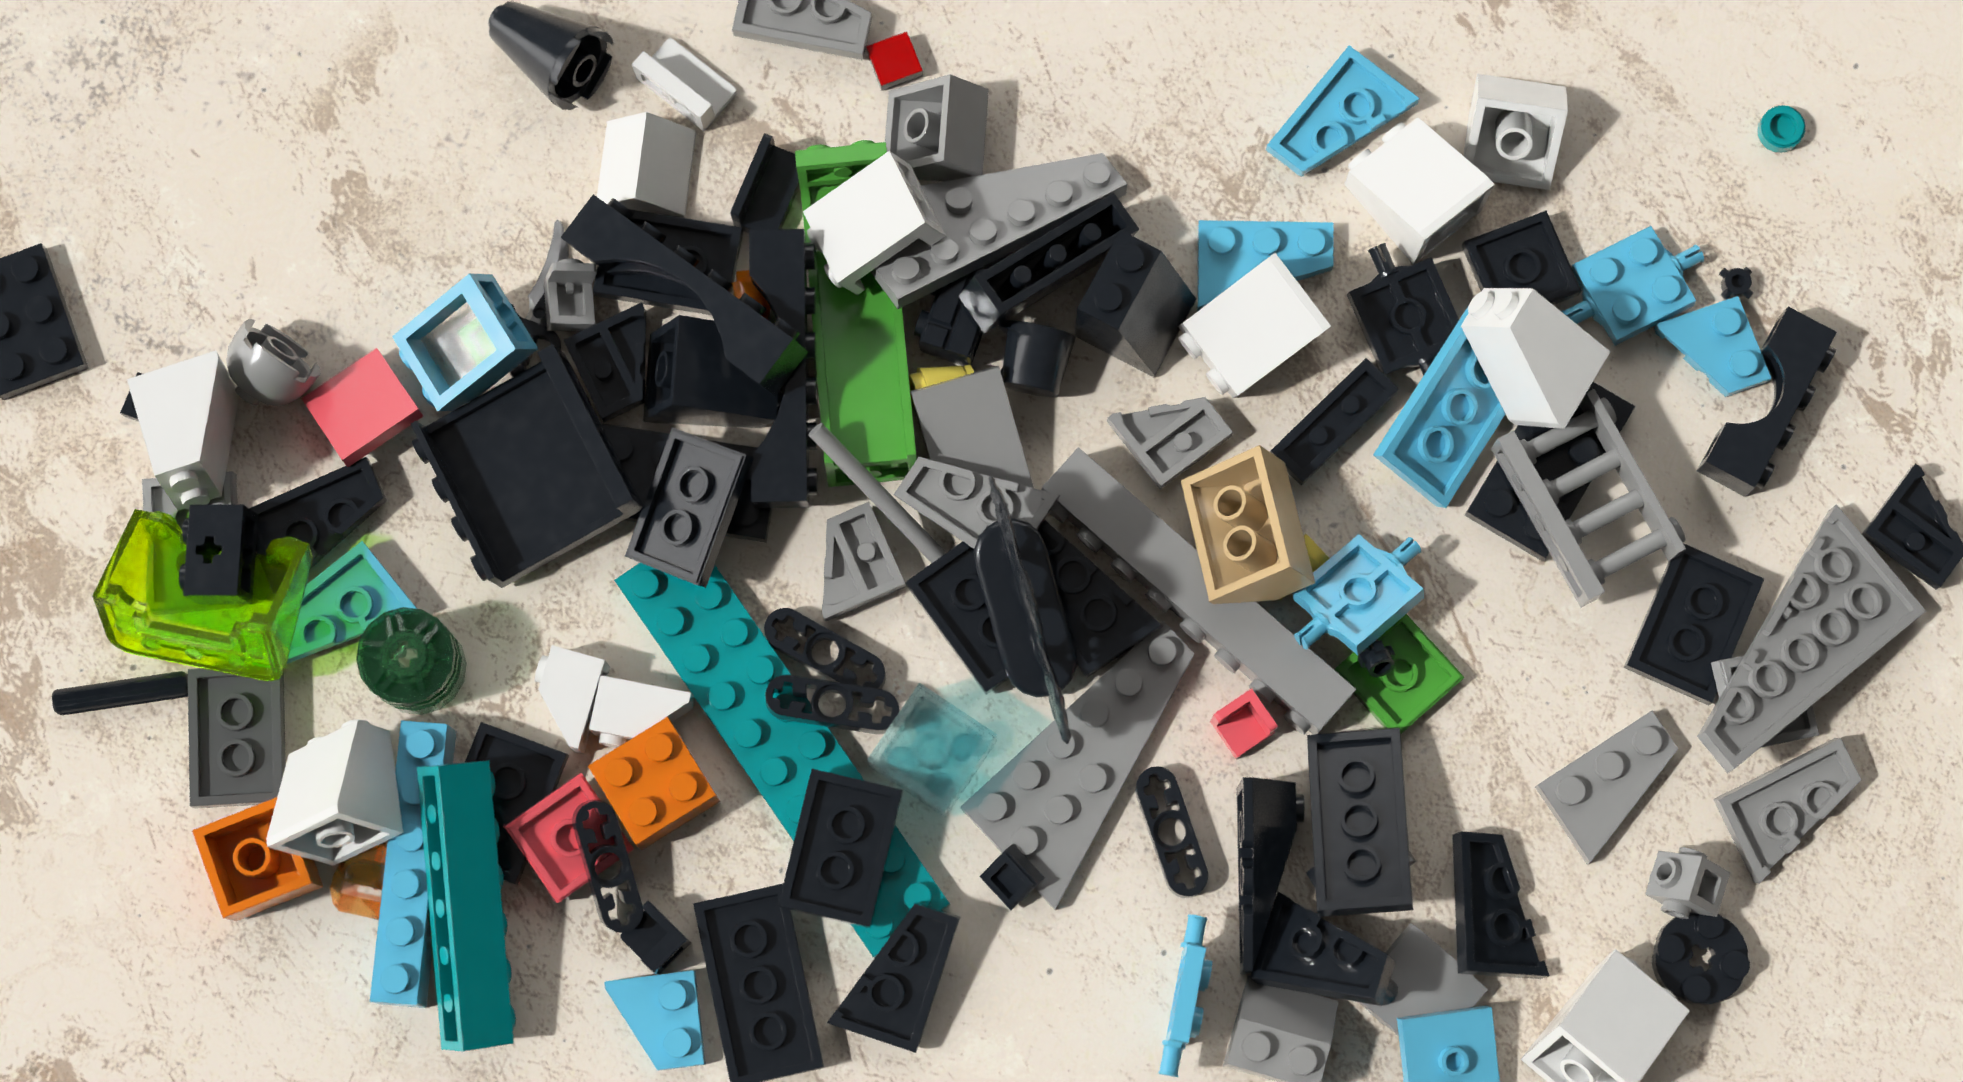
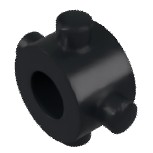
M1745 267L1744 269L1734 268L1728 271L1726 268H1723L1719 273L1723 278L1721 281V289L1723 291L1720 294L1721 297L1725 300L1736 296L1739 298L1745 296L1749 299L1754 294L1750 290L1752 284L1751 269Z

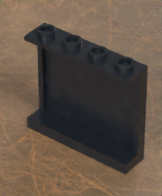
M554 344L537 352L541 362L426 427L418 421L411 423L417 436L412 441L414 449L424 464L430 462L437 476L431 480L433 487L444 503L450 502L456 516L451 518L452 525L462 541L466 542L469 540L475 552V555L470 557L475 571L483 581L488 579L501 588L636 514L643 508V504L566 354Z

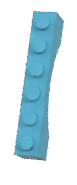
M401 720L395 774L403 833L389 839L387 842L370 1002L380 1005L427 1008L432 962L431 925L417 767L453 763L457 731L448 724Z

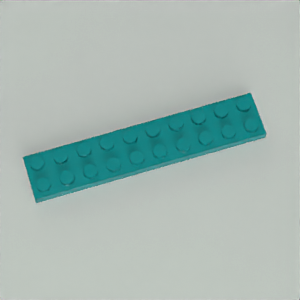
M638 563L614 580L793 842L811 769L865 781L828 727L782 720L769 712L765 698L767 686L774 678L791 674L715 565L706 588L643 563ZM784 686L782 693H774L773 698L780 700L781 708L789 709V705L793 701L805 703L803 713L812 714L811 702L808 698L794 696L792 687ZM896 825L871 928L851 924L873 958L877 956L916 902L942 911L950 906L949 901Z

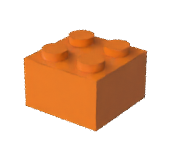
M668 717L588 765V768L633 842L640 850L647 848L721 802Z
M277 797L192 830L224 919L238 921L324 887L314 860L267 847V834Z

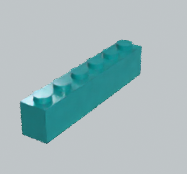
M489 761L417 767L441 1050L464 1052L513 1044L516 1016L510 1004L509 983L512 977L510 962L506 958L505 936L508 924L507 918L502 911L501 889L504 878L502 869L498 864L496 843L499 839V825L494 818L492 798L495 792V779L490 771Z

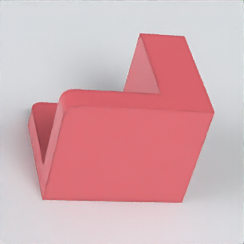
M1252 688L1214 713L1210 720V723L1235 759H1238L1272 736L1278 728L1276 722Z

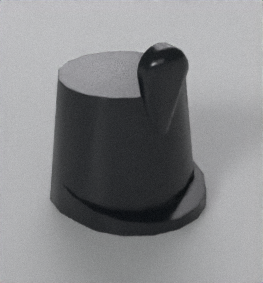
M1005 320L999 324V329L1007 334L1004 363L1000 370L1005 387L1036 396L1057 397L1076 337L1063 330L1035 323Z

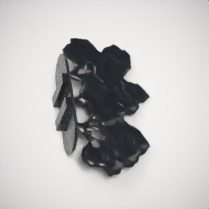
M989 475L990 497L995 505L997 521L988 525L979 535L974 548V560L1005 672L1012 685L1023 694L1036 698L1048 697L1061 739L1066 744H1069L1071 734L1065 710V700L1061 691L1065 689L1074 677L1077 667V656L1048 550L1037 529L1028 522L1011 518L1008 503L1004 500L1001 489L997 487L995 479Z

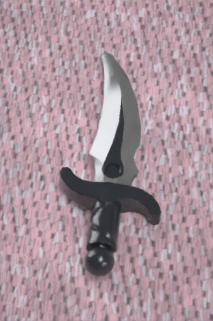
M557 219L554 222L553 238L546 262L535 286L528 295V315L526 318L521 316L519 318L536 345L539 339H545L561 350V341L555 331H547L544 279L551 264L568 259V243L560 238L564 233L562 222ZM532 355L510 371L509 374L514 377L527 370L526 366L529 365Z

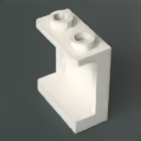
M891 151L882 155L803 211L811 227L807 230L808 237L811 242L815 243V247L820 252H823L827 264L824 265V270L828 278L836 287L841 288L843 286L856 295L865 290L860 278L918 238L932 246L946 236L911 165Z

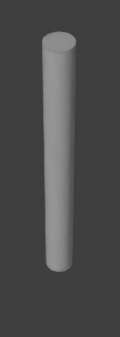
M823 423L818 424L811 430L809 437L931 563L944 555L945 550Z

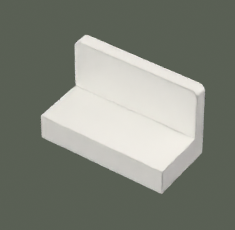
M672 38L667 39L652 57L643 51L632 63L636 79L703 131L711 125L736 95V89L733 85Z

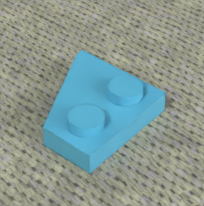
M1738 296L1657 323L1654 327L1656 335L1662 340L1666 338L1685 355L1683 359L1696 371L1703 372L1708 377L1709 383L1725 397L1766 384L1772 379Z
M691 970L604 982L609 996L657 1070L706 1065L696 971Z

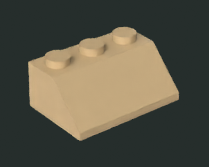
M1258 445L1181 480L1209 602L1212 604L1274 601L1315 584L1284 461L1261 445Z

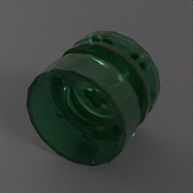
M402 607L381 614L367 626L361 636L356 656L360 677L370 691L386 704L402 713L423 715L440 710L455 698L465 679L467 663L462 645L438 618L422 609ZM410 648L418 656L417 658L410 659L409 667L406 668L399 662V658L406 657L407 649Z

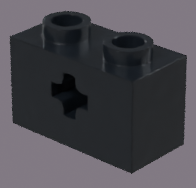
M243 504L190 505L189 518L184 520L182 527L183 542L186 545V559L179 570V585L183 591V596L197 604H252L258 529L257 513Z

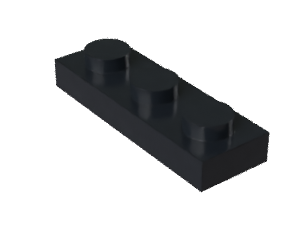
M1365 358L1270 452L1285 462L1287 472L1302 486L1399 389L1375 365Z

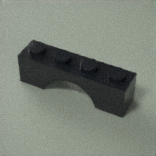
M1789 306L1777 318L1760 350L1774 384V400L1768 415L1751 423L1738 424L1726 422L1716 433L1697 472L1744 497L1755 487L1764 488L1775 468V465L1770 463L1769 460L1776 447L1783 450L1795 431L1796 426L1790 424V421L1796 409L1803 412L1815 393L1816 387L1810 385L1816 371L1824 373L1837 349L1830 346L1837 333L1836 331Z

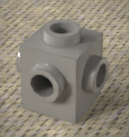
M1681 847L1678 853L1658 851L1645 895L1661 903L1662 912L1677 918L1688 919L1690 913L1717 917L1730 872L1708 860L1707 855L1694 849Z

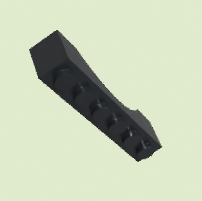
M593 194L560 238L609 275L627 273L655 275L677 282L695 292L714 319L722 339L725 358L745 375L776 396L808 353L796 341L800 333L779 317L774 323L768 321L762 316L767 309L746 293L740 299L732 295L728 291L733 285L713 269H710L706 275L695 267L700 261L681 246L677 245L673 251L662 244L667 237L648 222L644 221L641 227L631 222L630 219L634 213L612 197L607 204Z
M804 229L749 230V275L752 284L766 299L776 318H781L800 333L796 341L808 351L785 382V391L778 415L766 438L751 456L754 457L751 464V502L754 508L809 507V495H818L817 468H809V450H817V444L809 437V433L817 426V422H809L808 405L817 404L816 377H808V359H816V332L807 331V315L816 314L815 287H807V270H815V243L806 242Z

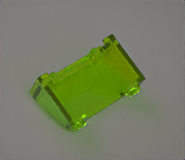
M135 509L92 595L108 640L116 648L134 655L262 681L278 680L288 662L312 566L313 556L309 543L302 542L293 537L278 538L269 543L266 556L256 554L252 604H197L183 596V591L179 585V570L181 565L185 563L186 545L183 542L182 530L177 521L165 512H148Z

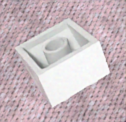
M1477 74L1469 111L1463 156L1489 177L1492 182L1550 190L1568 113L1566 87Z

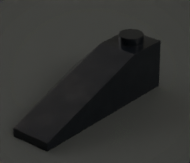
M1243 777L1236 788L1240 974H1250L1253 971L1295 837L1297 822H1304L1305 819L1304 795L1296 794L1295 782Z

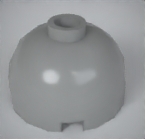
M248 319L244 321L228 346L226 358L229 375L237 385L235 388L236 393L252 405H258L259 402L271 406H284L301 398L320 376L318 364L315 363L310 368L301 359L305 358L308 352L289 336L273 326L265 324L259 330L252 327L255 320Z

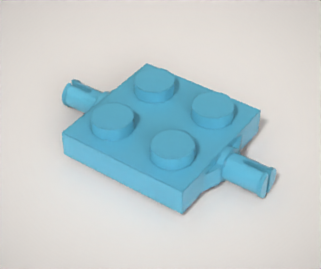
M1649 226L1573 264L1571 268L1580 286L1583 301L1561 312L1576 324L1592 317L1604 327L1614 346L1656 326L1657 323L1666 321L1694 307L1696 299L1684 281L1683 271L1704 262L1703 252H1699L1700 247L1695 244L1693 247L1673 256L1664 248L1652 226Z
M1360 534L1354 537L1313 572L1315 584L1292 593L1293 600L1305 609L1313 619L1299 632L1294 634L1298 644L1307 650L1321 636L1327 633L1337 637L1355 654L1359 655L1425 598L1424 588L1408 576L1403 567L1417 554L1421 553L1422 550L1416 541L1413 543V538L1408 537L1393 552L1388 553L1375 548Z
M1188 914L1184 942H1181L1180 945L1184 949L1181 955L1166 1040L1162 1041L1164 1048L1158 1074L1178 1077L1182 1050H1185L1190 1037L1196 1038L1200 1033L1204 1008L1197 1007L1196 1000L1198 991L1204 992L1208 988L1213 961L1204 959L1206 948L1202 946L1206 921L1208 920L1206 917Z

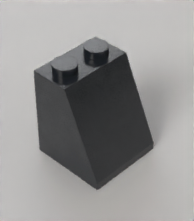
M1120 230L1077 308L1075 337L1155 377L1180 331L1178 326L1188 317L1196 302V297L1161 250Z
M678 315L650 334L644 422L762 428L775 421L783 398L782 391L779 390L776 396H774L725 358L722 339L713 320Z

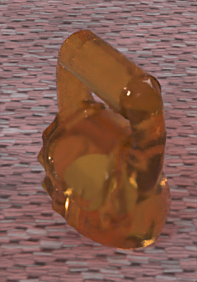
M383 842L339 863L330 885L332 903L339 912L379 920L381 901L343 894L341 890L346 882L352 886L356 884L373 888L375 891L378 889L382 890L387 843Z

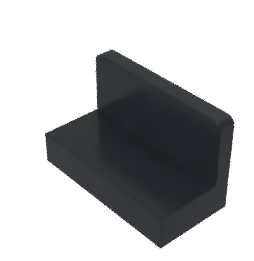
M763 134L730 212L733 225L742 227V230L746 233H749V230L782 229L800 187L795 153L776 147L773 136L769 134Z

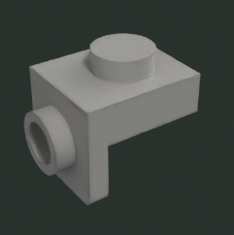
M572 258L563 259L551 264L544 279L547 331H582L595 325L592 282L597 274L596 264L583 263L579 259Z

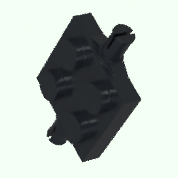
M1382 243L1378 247L1375 246L1368 250L1379 274L1370 283L1349 291L1347 297L1379 370L1386 376L1402 368L1419 366L1424 376L1458 323L1459 318L1432 257L1411 266L1395 267L1386 243Z

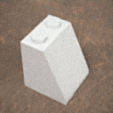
M1418 117L1407 126L1403 122L1395 125L1382 138L1384 144L1373 153L1366 149L1357 155L1348 165L1350 171L1344 184L1413 265L1481 212L1495 185L1489 177Z
M1274 253L1178 327L1183 333L1179 337V341L1194 359L1201 356L1211 369L1206 373L1211 384L1221 395L1228 392L1234 398L1326 331L1331 325L1278 255Z
M1483 288L1471 300L1468 306L1469 313L1461 327L1508 420L1514 425L1565 429L1610 351L1534 289Z
M212 351L127 379L154 476L176 509H189L190 505H207L211 499L222 496L240 396L236 393L235 388L237 386L230 377L218 352Z
M350 720L345 722L340 729L324 737L313 738L308 741L306 746L289 754L267 834V847L334 866L403 833L389 730L372 725L366 720Z
M1615 949L1593 969L1521 1060L1547 1082H1640L1690 1010L1681 1004L1671 991L1661 987L1645 974L1634 960L1625 957Z

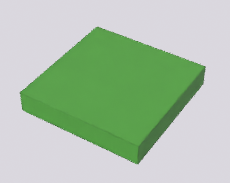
M1407 614L1378 638L1384 646L1391 645L1395 652V667L1391 672L1381 677L1370 676L1366 667L1361 668L1358 655L1354 652L1334 669L1356 689L1353 694L1385 729L1400 728L1401 734L1464 679V676Z

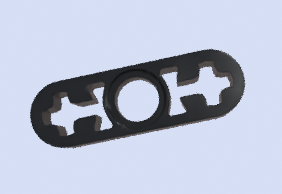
M780 608L773 611L767 617L764 632L768 642L774 649L833 682L857 685V675L846 667L843 676L835 673L843 666L847 651H851L855 655L850 658V662L859 668H865L868 663L872 664L873 674L877 677L874 683L866 681L862 686L876 689L883 688L886 681L885 667L876 655L793 609ZM788 619L793 620L794 630L805 638L807 629L815 631L807 639L803 654L795 651L801 646L800 642L796 639L786 636L783 641L777 640L778 632L774 628L777 622L785 624ZM822 640L834 642L839 649L836 660L828 665L819 664L812 657L813 647Z
M781 675L769 683L765 694L766 706L773 716L782 720L870 734H884L896 725L899 716V704L896 698L886 690L793 675ZM784 686H790L794 696L807 698V688L815 689L811 701L812 714L803 713L805 709V703L793 701L790 703L789 709L781 708L780 700L773 698L774 693H782ZM835 692L844 698L846 708L839 716L828 717L820 711L818 703L820 698L826 693ZM852 696H860L859 706L872 708L875 701H883L884 709L891 711V716H883L881 723L872 722V714L858 711V721L849 720L853 711Z
M1150 767L1144 770L1138 777L1135 786L1136 797L1167 887L1178 897L1192 898L1201 893L1208 881V870L1175 776L1164 767ZM1156 776L1159 783L1167 782L1169 788L1163 793L1166 806L1168 807L1175 802L1178 811H1165L1153 819L1149 810H1158L1159 806L1156 797L1153 794L1146 796L1144 789L1150 784L1149 778ZM1174 819L1183 825L1185 837L1181 843L1167 845L1161 841L1158 835V828L1163 821ZM1191 846L1194 855L1187 854L1184 856L1189 870L1197 869L1200 876L1193 881L1194 888L1187 889L1184 883L1176 884L1174 876L1180 872L1177 858L1168 863L1165 854H1177Z
M599 800L585 801L574 811L572 825L598 916L603 925L610 930L626 933L639 925L643 917V908L617 815L614 809L605 802ZM594 808L597 814L606 815L607 821L600 824L603 839L607 840L613 836L615 844L599 845L589 852L588 843L598 842L593 829L584 828L583 821L589 819V810ZM604 853H614L620 860L619 873L612 879H601L596 874L595 862ZM626 881L627 889H618L623 903L632 905V911L626 913L627 921L621 923L619 919L609 917V911L615 908L613 894L610 892L602 896L601 888L617 887Z

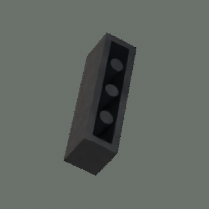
M1112 193L976 275L958 297L985 334L1102 262L1120 230L1134 236L1140 229L1117 196Z

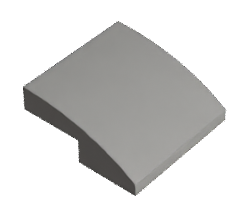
M1410 923L1385 952L1396 962L1391 975V979L1398 986L1396 998L1390 1004L1382 1006L1359 1003L1381 1024L1389 1027L1399 1036L1397 1018L1471 1008L1476 1005L1488 989L1473 975L1458 974L1457 961L1425 933Z

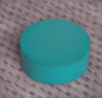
M1784 105L1775 106L1769 109L1761 118L1757 128L1758 138L1762 145L1770 151L1777 153L1788 152L1798 145L1805 134L1804 119L1792 107Z

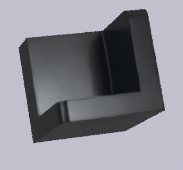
M648 900L642 906L644 911L639 925L629 932L621 933L620 938L641 958V961L654 974L660 975L691 942Z

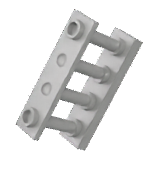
M1595 389L1584 395L1579 404L1583 413L1570 419L1565 429L1553 428L1528 442L1525 439L1519 440L1513 430L1498 438L1491 448L1581 608L1597 600L1605 592L1602 584L1605 583V577L1659 549H1662L1669 562L1686 550L1682 543L1685 541V535L1680 524L1674 517H1667L1614 424L1617 418L1613 407L1606 398L1600 399ZM1591 429L1594 430L1606 453L1552 481L1540 478L1534 467L1537 457ZM1613 469L1617 470L1629 493L1573 522L1570 519L1564 520L1556 506L1559 503V497ZM1639 509L1652 533L1596 562L1593 559H1586L1579 546L1582 543V537Z

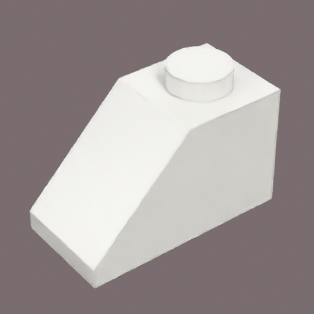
M552 645L549 656L542 655L539 660L535 682L540 683L538 690L569 747L576 753L584 754L591 732L589 725L600 676H608L610 666L603 659Z
M601 675L589 730L594 736L600 737L599 744L617 748L666 717L671 722H674L694 708L695 698L690 692Z

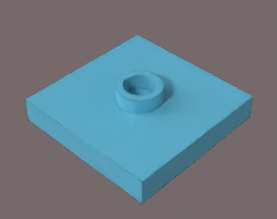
M1485 1005L1397 1018L1404 1082H1500L1492 1007Z

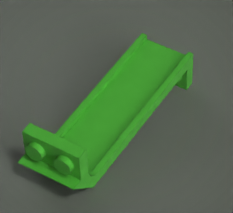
M861 140L848 146L830 147L819 144L810 146L806 150H796V168L802 210H806L887 153L886 142L875 143L870 140ZM803 213L806 242H811L807 234V230L811 227ZM815 247V270H808L809 287H815L816 314H812L813 332H816L815 360L821 423L878 482L904 480L916 462L917 456L902 308L897 309L871 272L860 278L865 290L858 295L843 286L841 288L836 287L824 270V265L827 264L823 252H820ZM823 451L828 487L856 485Z

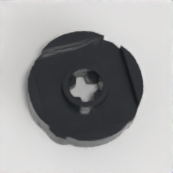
M1690 913L1688 919L1674 917L1659 930L1656 937L1657 941L1654 945V954L1652 955V968L1659 984L1671 991L1678 1000L1696 1005H1709L1720 1002L1731 996L1741 986L1744 977L1750 969L1748 949L1742 934L1732 922L1722 917L1719 913L1717 917ZM1694 945H1697L1701 950L1708 949L1711 953V957L1708 959L1710 967L1706 971L1701 966L1692 967L1689 964L1688 960L1693 957L1691 948Z

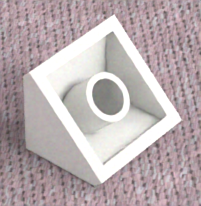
M649 112L607 121L597 197L607 204L613 197L632 210L685 218L696 131Z

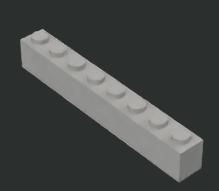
M1079 447L1042 486V491L1060 495L1050 510V515L1061 523L1068 519L1080 530L1076 535L1089 549L1097 553L1101 548L1114 560L1111 566L1122 578L1130 583L1134 579L1141 583L1148 590L1145 596L1155 607L1164 613L1168 609L1173 611L1183 620L1180 623V627L1188 636L1198 643H1201L1203 639L1206 640L1217 650L1214 657L1227 670L1236 673L1239 669L1252 681L1249 685L1250 689L1252 688L1255 694L1264 702L1270 704L1274 700L1286 710L1285 720L1301 734L1305 735L1307 731H1310L1312 734H1318L1356 691L1350 683L1311 649L1306 650L1302 645L1300 646L1294 635L1257 602L1212 604L1209 602L1197 550Z

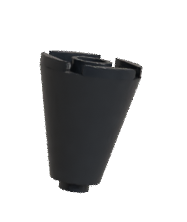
M508 1L503 5L497 6L489 17L490 38L540 91L562 110L577 108L573 102L581 96L588 100L604 81L613 57L606 53L607 42L613 45V39L605 30L515 1Z

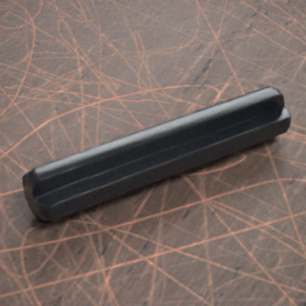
M178 671L56 689L52 693V705L55 713L68 715L187 697L188 674Z

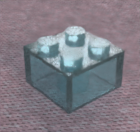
M919 683L868 757L867 762L870 768L946 818L996 744L997 734Z

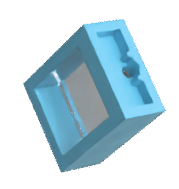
M469 273L392 336L400 349L399 355L401 360L414 372L422 385L424 398L437 411H454L479 397L538 350V347L493 274Z

